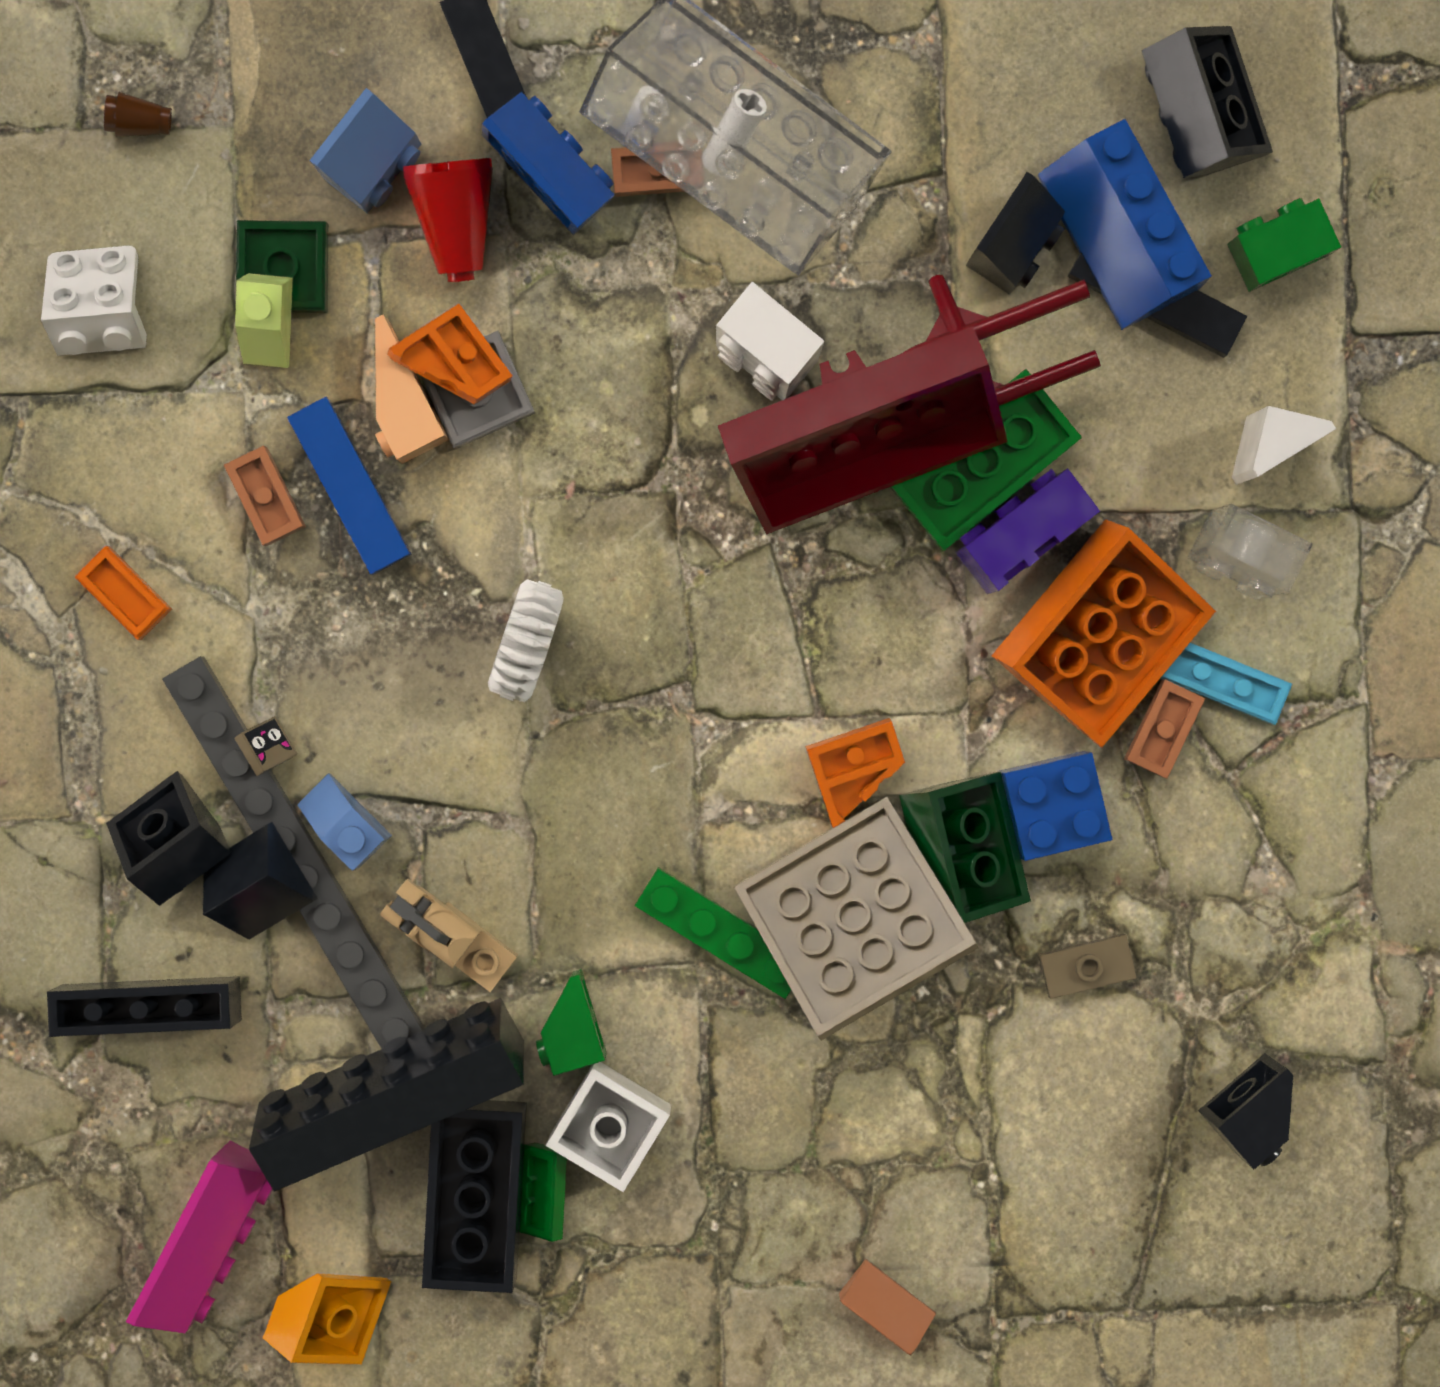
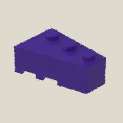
M1068 468L1058 475L1053 469H1050L1031 484L1035 492L1021 502L1016 495L995 511L1000 518L987 529L982 523H979L960 538L964 546L956 551V554L987 594L1001 590L1015 575L1023 569L1030 567L1040 559V556L1056 544L1062 542L1100 512Z

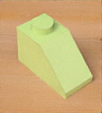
M248 273L237 280L235 328L243 364L289 367L293 278Z

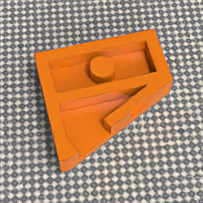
M457 304L390 347L387 353L391 360L474 405L510 382L513 376L460 304Z
M890 718L805 746L833 828L845 822L844 818L862 801L866 802L878 790L879 784L885 778L891 777L905 763Z

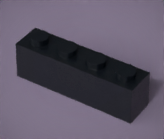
M240 976L62 984L47 991L49 1037L231 1029L242 1021Z

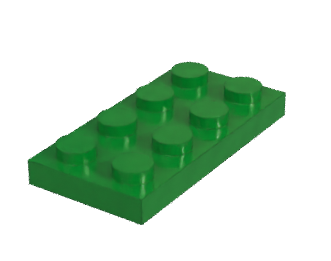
M1025 369L1010 382L1031 374ZM1043 389L999 406L1008 442L890 487L942 552L1082 438Z

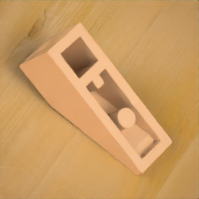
M384 315L375 318L376 420L382 431L376 433L375 436L387 458L394 455L396 460L404 464L450 439L417 374L391 360L387 355L389 348L400 341L389 320Z

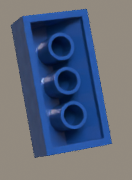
M1126 119L1086 138L1038 174L1043 187L1064 209L1065 214L1061 220L1079 253L1081 252L1121 330L1200 290L1212 277Z

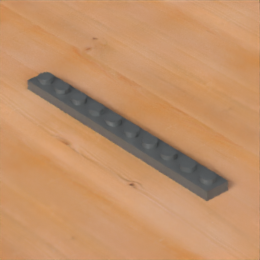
M200 656L162 678L252 832L254 833L273 822L318 899L299 911L381 1049L395 1038H409L424 1031L425 1028L274 773L272 770L256 776L234 738L248 729L205 657Z

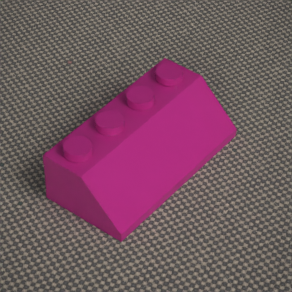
M230 1140L210 1159L126 1320L127 1323L137 1327L185 1334L195 1321L201 1324L204 1322L215 1302V1299L209 1296L216 1281L221 1284L225 1282L236 1262L234 1258L230 1257L236 1242L244 1245L257 1220L250 1216L257 1202L265 1205L273 1191L248 1149Z

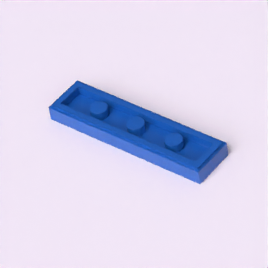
M324 397L288 416L287 418L369 573L374 575L412 555L329 398Z

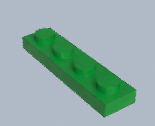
M660 867L657 868L635 903V907L786 999L791 988L758 929Z

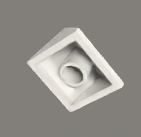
M1267 406L1246 417L1232 479L1237 485L1256 478L1334 431L1336 427L1329 420Z

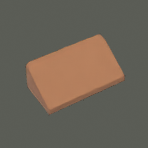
M867 1259L863 1261L839 1292L840 1301L843 1305L910 1356L918 1347L936 1315L935 1311Z

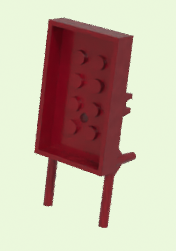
M935 275L929 279L928 283L940 315L925 342L911 347L900 355L869 367L865 366L857 352L853 350L846 353L849 367L842 373L834 372L829 361L820 363L822 385L718 425L731 466L766 535L1008 442L999 408L1000 405L1099 368L1101 364L1096 351L1093 350L1003 385L992 380L990 367L979 341L1090 298L1085 280L986 317L957 307L944 276Z

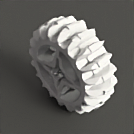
M528 579L520 585L489 677L488 686L491 692L500 694V697L511 701L516 699L525 702L531 698L562 608L564 598L561 590L552 588L550 584L541 581L537 583Z

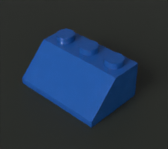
M520 92L482 123V136L572 235H575L612 200L615 194L609 188L614 183L601 167L595 164L590 168L579 156L583 149L568 131L564 130L559 134L548 122L552 114L536 96L529 100Z

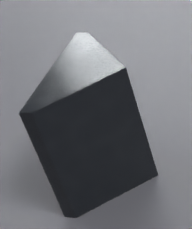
M273 822L230 847L231 854L205 872L203 876V915L249 940L318 899Z

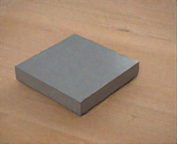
M499 331L484 337L513 376L510 382L475 405L422 377L454 449L535 414Z

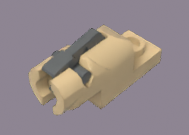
M409 879L397 890V898L387 904L380 913L381 917L400 931H403L418 945L430 951L449 967L453 968L456 966L489 992L493 990L518 957L517 953L451 903L447 902L444 904L427 890Z

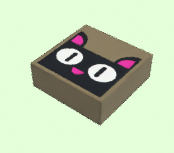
M275 716L240 733L234 738L256 776L273 769L297 755Z

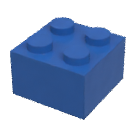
M1075 752L998 771H1001L1022 860L1027 861L1113 840L1092 752Z

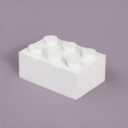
M754 282L749 284L716 325V346L720 351L717 356L734 371L739 372L743 368L750 373L754 379L752 385L772 401L776 396L784 400L791 395L818 362L824 344L822 338Z

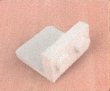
M133 246L55 252L48 257L41 322L57 356L146 348L147 334L135 306L138 254Z

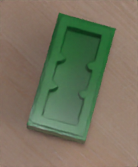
M536 1142L524 1144L520 1232L554 1242L563 1239L567 1158L546 1145Z

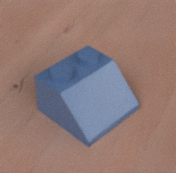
M366 88L316 151L310 162L327 183L368 214L373 206L379 208L388 199L393 190V186L390 184L400 171H403V166L416 163L421 153L418 150L421 142L417 134Z

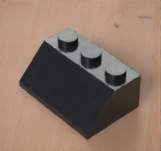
M1232 26L1185 27L1141 50L1146 63L1145 74L1150 84L1154 87L1160 105L1159 116L1163 125L1168 130L1174 148L1173 159L1181 170L1183 178L1209 175L1273 152Z

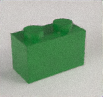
M1299 198L1277 209L1279 217L1264 223L1260 216L1236 228L1239 235L1227 245L1248 292L1326 258L1341 248L1320 198L1307 204L1304 203L1302 198Z

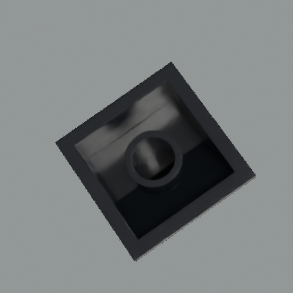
M1026 172L966 264L967 267L1009 295L1017 284L1026 288L1040 267L1033 260L1042 247L1050 251L1065 229L1058 224L1065 214L1064 209L1035 176Z
M178 771L106 823L127 880L159 906L175 894L181 892L186 886L231 854L220 825Z
M1264 1053L1198 1110L1232 1151L1253 1170L1259 1165L1266 1166L1272 1163L1281 1154V1146L1289 1140L1293 1074L1286 1067Z

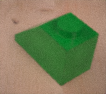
M582 969L573 971L540 1033L542 1039L536 1040L540 1061L543 1066L550 1065L553 1076L599 1063L606 1059L607 1051Z

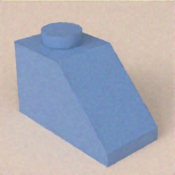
M330 773L297 804L319 838L352 871L361 867L392 836Z

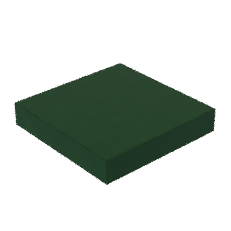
M237 220L236 282L248 273L293 278L291 313H328V223L326 221Z

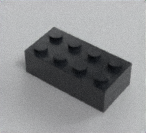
M487 1100L431 1124L422 1288L499 1293L513 1292L518 1270L527 1102Z

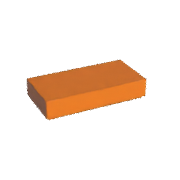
M105 546L75 576L137 640H142L172 610L110 546Z

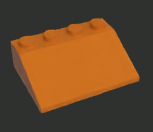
M1105 519L991 656L1034 694L1102 748L1214 615L1216 610L1130 528Z

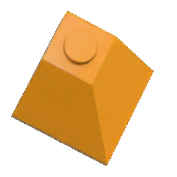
M317 1273L277 1297L263 1339L291 1363L362 1365L391 1281L388 1278Z

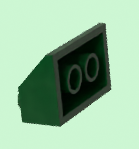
M1001 771L937 784L899 795L909 834L964 923L1031 902Z

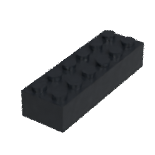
M501 998L490 1003L486 1001L476 1003L469 1007L462 1015L448 1021L446 1019L437 1020L429 1024L424 1031L409 1038H395L388 1042L383 1049L367 1056L364 1054L356 1055L335 1070L328 1073H314L307 1077L300 1085L286 1091L278 1089L269 1093L258 1104L249 1151L273 1191H278L524 1085V1040Z

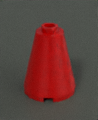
M491 158L403 166V177L437 273L447 274L448 282L475 280L474 271L483 270L493 174Z

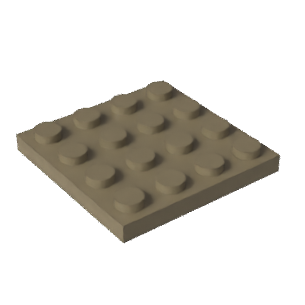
M887 797L734 886L821 1041L979 948Z

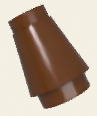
M118 92V96H106L104 108L105 131L115 132L116 137L170 135L172 108L163 107L162 105L122 92Z

